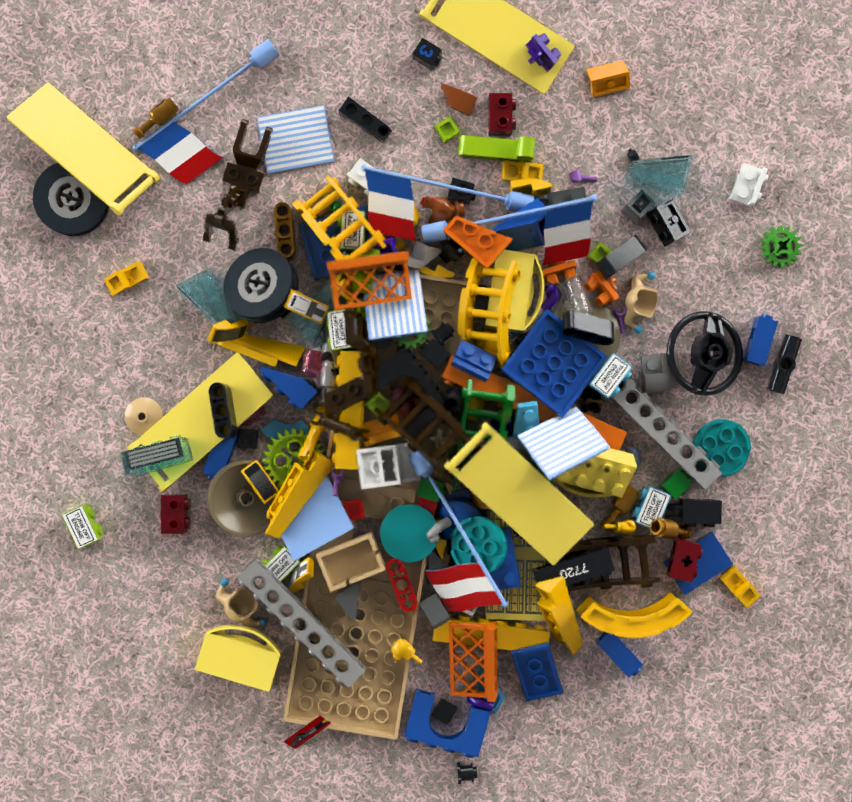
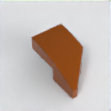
M441 84V90L444 91L447 105L458 112L470 116L477 97L447 84Z

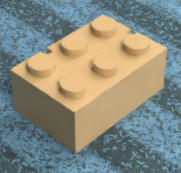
M372 531L316 554L330 592L347 586L348 578H350L349 582L352 584L386 570L380 551L376 552L378 545Z

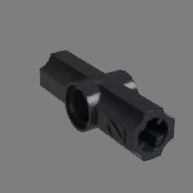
M788 334L784 335L778 357L773 364L774 369L767 387L768 390L780 394L785 393L791 372L796 367L795 360L802 341L799 337ZM783 359H785L788 362V367L786 369H783L781 367V362Z

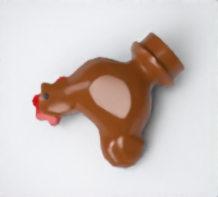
M429 195L423 197L420 201L423 208L427 207L432 210L428 224L444 220L448 222L453 216L465 217L463 201H455L453 204L446 197L435 198Z

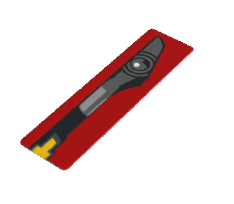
M319 715L284 742L296 749L329 726L331 722Z

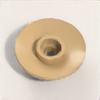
M150 398L135 399L128 405L125 411L126 425L137 435H143L163 417L159 404ZM141 413H144L146 416L144 420L139 418Z

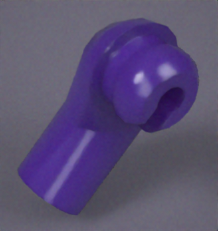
M546 283L544 291H546L547 299L541 305V308L550 311L559 299L558 288L555 284Z
M467 697L469 704L488 711L493 710L494 702H489L479 697Z

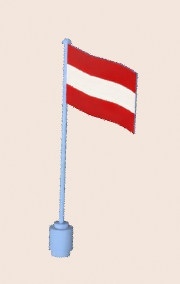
M418 452L408 455L410 458L409 462L418 477L421 475L423 478L428 477L478 563L458 564L441 570H425L427 577L447 611H465L486 605L507 607L509 602H506L432 478L431 474L434 473L433 467Z

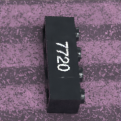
M607 545L561 559L555 565L548 563L533 568L536 583L564 577L567 589L574 587V583L581 581L582 583H588L593 580V577L599 575L600 577H607L612 574V571H615Z

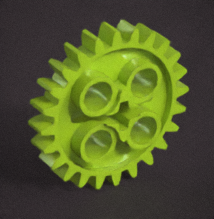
M292 428L291 433L284 429L283 436L277 432L278 439L271 437L273 444H266L269 451H263L267 457L263 458L262 461L268 464L263 466L264 470H269L267 474L269 477L273 476L271 479L273 483L278 481V487L283 485L295 464L281 450L282 447L293 457H296L303 465L304 462L298 458V454L309 431L303 435L304 432L301 428L298 433H296L295 428ZM292 442H298L297 449L290 450V444ZM317 442L314 449L321 454L324 453L323 449H318L322 444ZM278 456H285L283 463H276Z

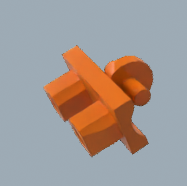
M575 260L547 264L548 268L542 270L546 283L559 285L557 276L564 275L566 283L575 281L577 266Z
M597 270L588 277V281L584 284L588 292L591 293L595 289L599 292L600 295L595 300L600 307L606 304L610 305L619 298V295L615 292L618 288L613 283L617 280L616 276L606 280L601 272Z

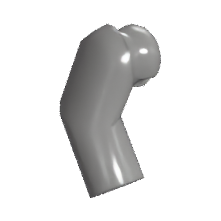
M445 517L427 532V538H429L431 543H435L440 539L438 533L451 526V520Z

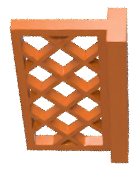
M401 251L328 261L327 269L330 270L334 310L411 299L407 260H409L408 252ZM402 264L403 273L398 278L391 271L396 265ZM379 267L386 272L380 281L372 275L376 268ZM358 270H362L367 274L362 283L353 278ZM336 273H344L348 277L342 286L336 282ZM388 275L397 280L391 289L383 284ZM370 277L378 283L372 292L364 286ZM351 280L359 285L353 295L345 289ZM399 283L405 287V295L398 296L393 292ZM380 286L388 291L383 299L375 295ZM361 289L370 294L363 302L356 298ZM344 291L351 298L346 304L339 305L338 297Z
M489 621L488 624L450 622L451 696L487 698V701L495 702L498 695L497 622ZM454 628L462 629L466 634L459 639L454 634ZM474 630H483L484 636L478 640L472 632ZM467 636L475 642L470 649L462 642ZM457 645H460L466 651L461 657L454 651ZM477 646L484 651L480 658L472 652ZM468 654L475 660L471 666L463 660ZM459 662L466 668L461 675L455 670V665ZM477 664L484 668V672L480 676L473 670ZM468 672L476 678L471 684L463 677ZM459 680L466 686L464 690H455V684ZM479 681L485 687V692L477 691L473 686Z

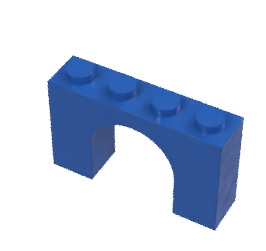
M416 688L404 737L410 742H424L428 747H442L450 753H455V751L461 752L463 756L468 758L479 757L491 712L471 704L464 728L454 735H442L432 728L429 721L435 693Z

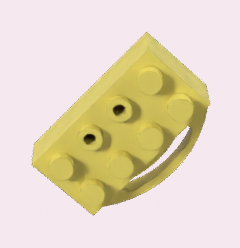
M504 250L494 261L493 268L509 270L512 261H516L518 269L521 271L520 280L517 281L510 307L511 320L508 332L522 334L534 321L541 308L544 297L543 272L535 254ZM533 274H537L539 280L538 303L533 315L528 317L527 312L531 306L534 294ZM492 276L490 288L503 290L506 278ZM489 296L487 311L499 312L501 297ZM486 318L484 328L497 330L498 320Z
M610 448L602 454L555 477L554 481L565 490L580 496L594 498L617 496L622 498L637 469L633 454Z
M235 624L222 625L211 628L205 633L195 670L270 692L283 650L270 637L254 628ZM236 629L253 633L266 641L267 645L261 644L259 641L248 636L227 634L225 630Z

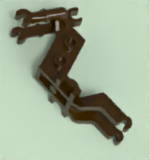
M242 119L232 149L237 165L228 162L222 178L223 182L231 184L228 193L223 196L221 203L223 207L218 206V211L215 214H207L204 224L203 241L211 242V235L214 232L213 227L229 233V249L233 251L237 249L239 238H236V224L233 220L229 219L227 214L237 206L245 208L250 190L260 192L265 174L257 172V170L265 163L266 152L271 139V133L273 132V128L266 127L256 155L242 152V144L247 132L246 127L249 124V121Z
M347 308L343 312L345 344L361 351L359 352L360 358L357 360V365L364 376L356 377L324 394L325 415L323 412L314 410V413L318 414L320 419L317 422L311 420L310 423L316 426H324L336 431L338 434H344L352 441L368 442L370 439L363 437V435L367 434L369 430L360 429L340 421L342 411L372 395H378L377 376H380L376 366V361L379 360V356L376 355L377 348L365 338L364 321L357 320L358 317L362 316V313H353L354 309Z

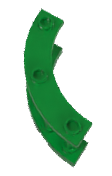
M468 379L467 387L462 388L461 395L464 399L460 424L464 427L463 430L469 437H474L479 432L465 429L467 416L495 419L496 422H499L497 433L506 441L508 434L506 430L507 420L510 421L515 402V385H507L506 391L499 394L472 390V380ZM471 398L499 401L502 404V408L497 412L469 408ZM487 434L482 440H490L492 436ZM461 439L457 440L455 456L462 450L463 442ZM452 474L450 477L456 483V486H452V489L456 490L459 479Z

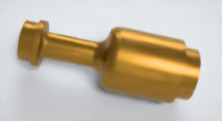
M170 97L166 100L163 99L149 111L150 119L139 128L135 126L132 131L139 139L144 138L145 132L155 124L159 126L166 124L177 114L176 112L179 108Z
M628 485L622 498L617 496L612 501L613 511L606 520L602 519L599 525L603 527V524H612L620 513L627 514L638 501L640 492Z
M657 518L650 523L651 533L659 538L674 539L679 535L681 539H689L692 536V530L689 527L682 526L679 528L677 522L673 520Z

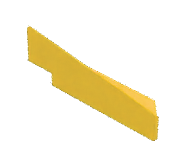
M248 334L234 341L215 343L274 367H278L280 361L298 367L305 351L303 346Z
M314 449L309 462H304L303 465L295 462L267 511L266 518L270 520V524L265 531L266 534L280 538L335 466L330 458Z
M564 577L537 583L535 586L542 596L537 605L554 638L559 643L564 642L570 653L575 655L583 645Z

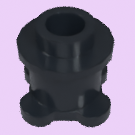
M441 322L442 325L436 330H431V333L439 344L443 346L445 345L444 342L449 338H454L453 333L455 330L449 323L444 324V322Z
M458 387L448 388L442 397L444 400L443 408L447 411H461L462 405L460 403L464 400L461 397L462 389Z
M594 389L584 391L582 399L585 401V405L582 406V410L584 412L599 413L601 411L600 407L604 403L601 394Z
M457 762L458 785L461 784V781H472L474 783V778H477V766L473 767V763L471 765H460V762Z

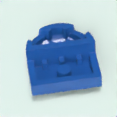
M468 498L446 500L459 523L467 518L481 516L478 506H474ZM439 501L440 520L448 517L452 522L451 526L442 531L444 540L452 539L451 535L456 524L443 502Z

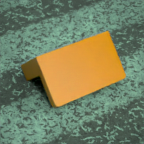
M622 60L586 69L593 97L630 88L629 70Z
M395 413L390 419L398 425L400 421ZM378 419L364 423L363 429H367L369 432L364 434L363 437L370 439L368 442H364L365 447L400 437L388 424L384 426Z

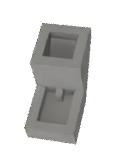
M415 242L412 255L409 256L407 264L410 267L421 269L441 254L442 250L429 244Z

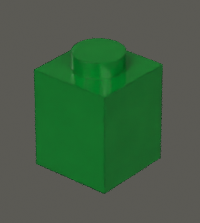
M674 469L659 485L676 500L692 482L689 480L691 477L683 469L681 471Z
M422 476L416 496L439 502L440 497L428 477L423 478ZM434 479L441 493L445 496L447 488L444 487V483Z

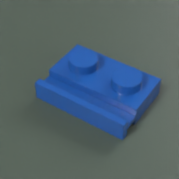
M461 340L451 366L486 382L497 356Z

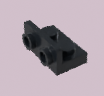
M673 199L646 214L664 247L691 233Z

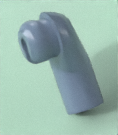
M629 446L626 452L634 455L638 468L641 463L640 451L637 447Z

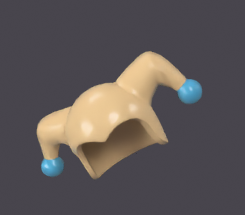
M654 272L634 275L631 278V290L625 299L627 309L624 323L634 329L637 334L642 332V327L636 325L635 319L637 317L652 318L657 307L658 291L643 285L644 280L655 279L656 275Z
M223 578L215 597L224 605L228 618L235 622H241L244 626L251 628L260 625L265 626L267 624L266 618L262 617L260 620H255L252 617L259 609V602L253 597L254 593L250 589L240 587L229 594L225 588L229 584V580Z

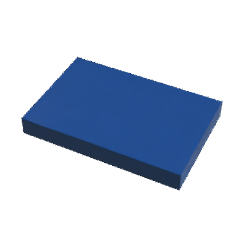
M709 532L695 541L701 544L700 548H702V556L697 560L696 567H698L696 578H693L692 582L673 578L684 595L733 565L713 532ZM687 557L682 558L683 563L689 561ZM669 559L663 562L666 568L668 567Z
M549 642L511 650L526 702L564 693Z

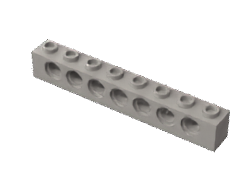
M629 378L626 382L621 381L622 387L614 398L611 396L609 398L681 469L687 472L691 479L703 490H706L722 474L719 471L721 467L714 460L709 461L705 457L707 453L699 446L696 448L691 443L693 441L692 438L685 432L682 434L677 429L679 427L677 423L672 419L668 420L664 416L665 412L658 405L654 407L649 402L651 398L645 392L640 393L636 389L637 384ZM628 393H632L636 397L633 404L626 401ZM643 406L649 409L647 417L640 415V409ZM656 420H660L663 423V428L660 431L654 428ZM671 433L677 437V441L673 445L667 440ZM685 447L689 448L691 452L688 458H684L681 454L682 449ZM698 461L704 463V469L701 472H698L695 468Z
M258 558L238 576L240 584L245 589L249 588L254 593L253 597L259 603L263 602L268 607L267 611L273 617L277 616L281 620V625L287 631L291 630L295 634L294 638L301 645L304 643L309 648L308 652L314 658L318 657L323 662L322 666L328 672L332 671L336 675L335 678L342 686L346 685L349 688L365 672L366 667ZM262 578L265 582L264 587H258L255 584V579ZM270 592L278 594L279 598L277 601H272L269 598ZM283 606H290L292 614H285L282 610ZM304 620L306 627L299 628L296 625V621ZM313 633L318 634L320 640L313 642L310 639V635ZM330 647L333 649L334 654L327 656L323 649ZM340 661L346 662L348 667L346 669H340L338 668L337 663Z

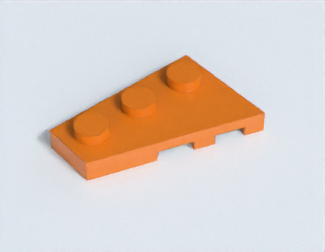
M455 216L443 229V232L486 269L493 264L513 241L510 237L498 234L493 230L481 227L459 216Z

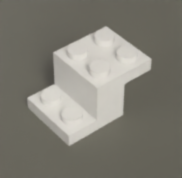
M408 442L356 450L361 489L399 485L403 482L421 480V477H418L409 462L410 458L408 455L413 452L407 447Z

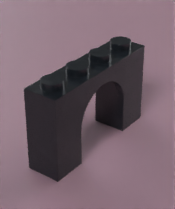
M402 348L377 368V371L380 372V376H377L378 392L395 379L402 376H410L420 381L425 389V394L433 397L443 407L444 400L438 393L439 386L434 380H428L425 376L428 372L422 364L417 366L414 362L416 357L410 349L406 351ZM429 408L427 410L424 409L406 428L415 438L435 419L434 416L436 414Z

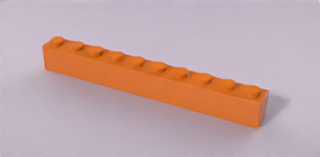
M448 357L440 378L444 379L443 383L452 387L456 384L463 388L467 387L468 379H471L472 390L499 394L506 391L507 385H515L514 414L516 413L517 403L537 401L539 424L557 416L556 413L520 385L492 373L489 374L488 380L484 382L451 366L454 357ZM496 401V406L502 408V404H500L499 401ZM584 414L610 448L620 451L627 432Z

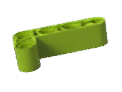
M462 135L459 137L458 156L463 158H486V160L503 161L505 159L522 163L524 161L532 163L536 139L525 136L518 137V140Z

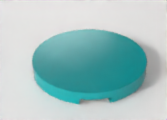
M716 419L706 423L698 430L693 441V445L696 448L699 446L707 453L705 457L709 461L714 460L721 467L719 469L722 472L720 476H730L739 472L746 465L750 455L751 442L747 432L739 424L726 419ZM698 461L697 464L704 469V463Z
M404 504L393 508L385 516L380 529V538L384 549L390 556L402 562H417L426 558L437 544V542L431 543L429 538H427V532L436 524V520L428 510L417 504Z
M481 516L461 521V527L487 571L492 573L497 570L503 563L507 552V542L502 529L491 519ZM456 526L451 535V555L457 565L478 563Z

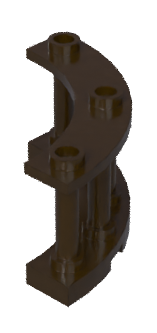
M406 377L402 381V384L406 387L405 393L385 413L376 407L374 411L379 415L377 419L384 426L388 424L408 442L407 447L413 453L418 452L439 473L437 477L444 484L448 482L455 487L456 483L450 477L452 473L447 469L444 471L436 461L457 440L461 439L467 445L473 437H469L463 430L464 427L433 397L424 394L420 386ZM416 397L419 400V404L398 425L390 419L410 398ZM429 408L436 414L434 416L435 419L413 440L404 429L424 409L427 410ZM445 423L452 430L450 432L451 435L430 456L420 445L440 424L443 425ZM478 444L456 468L458 469L471 455L476 454L482 447Z
M633 535L632 538L612 536L579 540L568 552L580 554L587 549H595L605 545L607 547H617L620 551L623 578L609 579V576L601 577V580L582 583V581L574 583L575 586L568 589L569 595L570 591L600 587L601 589H610L613 585H641L642 588L652 587L653 583L660 582V577H650L646 552L647 544L655 543V536ZM629 546H636V549H638L642 577H631L627 552Z

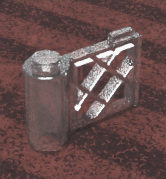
M580 276L568 278L556 285L558 290L560 289L562 296L559 303L556 302L557 307L554 315L557 316L560 307L566 308L567 311H577L588 315L593 313ZM539 292L533 294L530 306L532 315L536 309L533 300L539 298ZM539 310V315L537 314L534 319L535 323L545 310Z

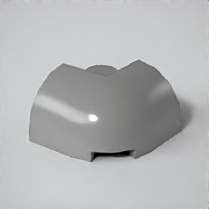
M674 352L675 363L680 372L678 352ZM666 353L640 356L643 392L646 394L671 390L676 385L677 381L670 372Z

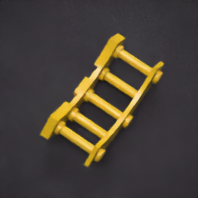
M326 176L325 179L329 184L306 202L303 201L301 203L297 199L292 203L324 245L329 244L331 246L330 253L336 260L360 257L377 243L382 248L386 247L383 242L385 240L384 236L379 230L374 231L356 208L359 206L352 196L348 198L340 189V183L335 177L331 179L329 176ZM334 190V192H332L329 196H327L324 200H322L319 204H317L315 207L311 209L312 206H314L316 203H318L321 199H323L326 195H328L331 191ZM341 197L345 204L323 222L319 221L317 223L315 221L316 215ZM349 210H352L358 217V220L335 238H329L325 233L327 228ZM364 225L373 237L349 256H343L338 249L340 243Z
M472 258L465 278H468L467 286L462 288L458 311V335H461V340L474 345V339L497 342L498 352H487L497 356L496 360H499L500 368H502L512 355L509 347L508 333L511 320L510 307L515 286L521 277V271L518 269L516 261H512L509 270L486 269L476 259ZM486 275L506 278L503 290L478 287L481 277ZM476 296L501 297L499 312L475 309ZM480 317L498 320L497 334L474 331L473 318Z
M668 592L654 604L636 610L613 609L598 603L590 596L576 609L581 614V618L595 628L626 638H642L660 634L671 627L679 625L693 613L691 609L671 592Z

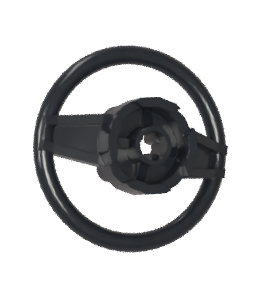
M694 312L682 318L672 329L666 348L667 363L672 376L684 389L697 395H714L726 390L737 378L743 361V347L738 332L727 319L713 312ZM704 319L703 335L697 336L691 347L690 361L696 368L692 382L689 383L684 379L676 366L674 357L675 342L680 331L688 323ZM724 327L734 343V366L730 375L721 384L708 388L717 371L728 366L733 357V348L729 346L726 340L727 337L724 336Z

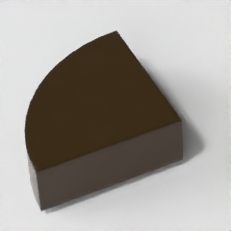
M451 540L445 547L442 564H450L454 561L451 555Z

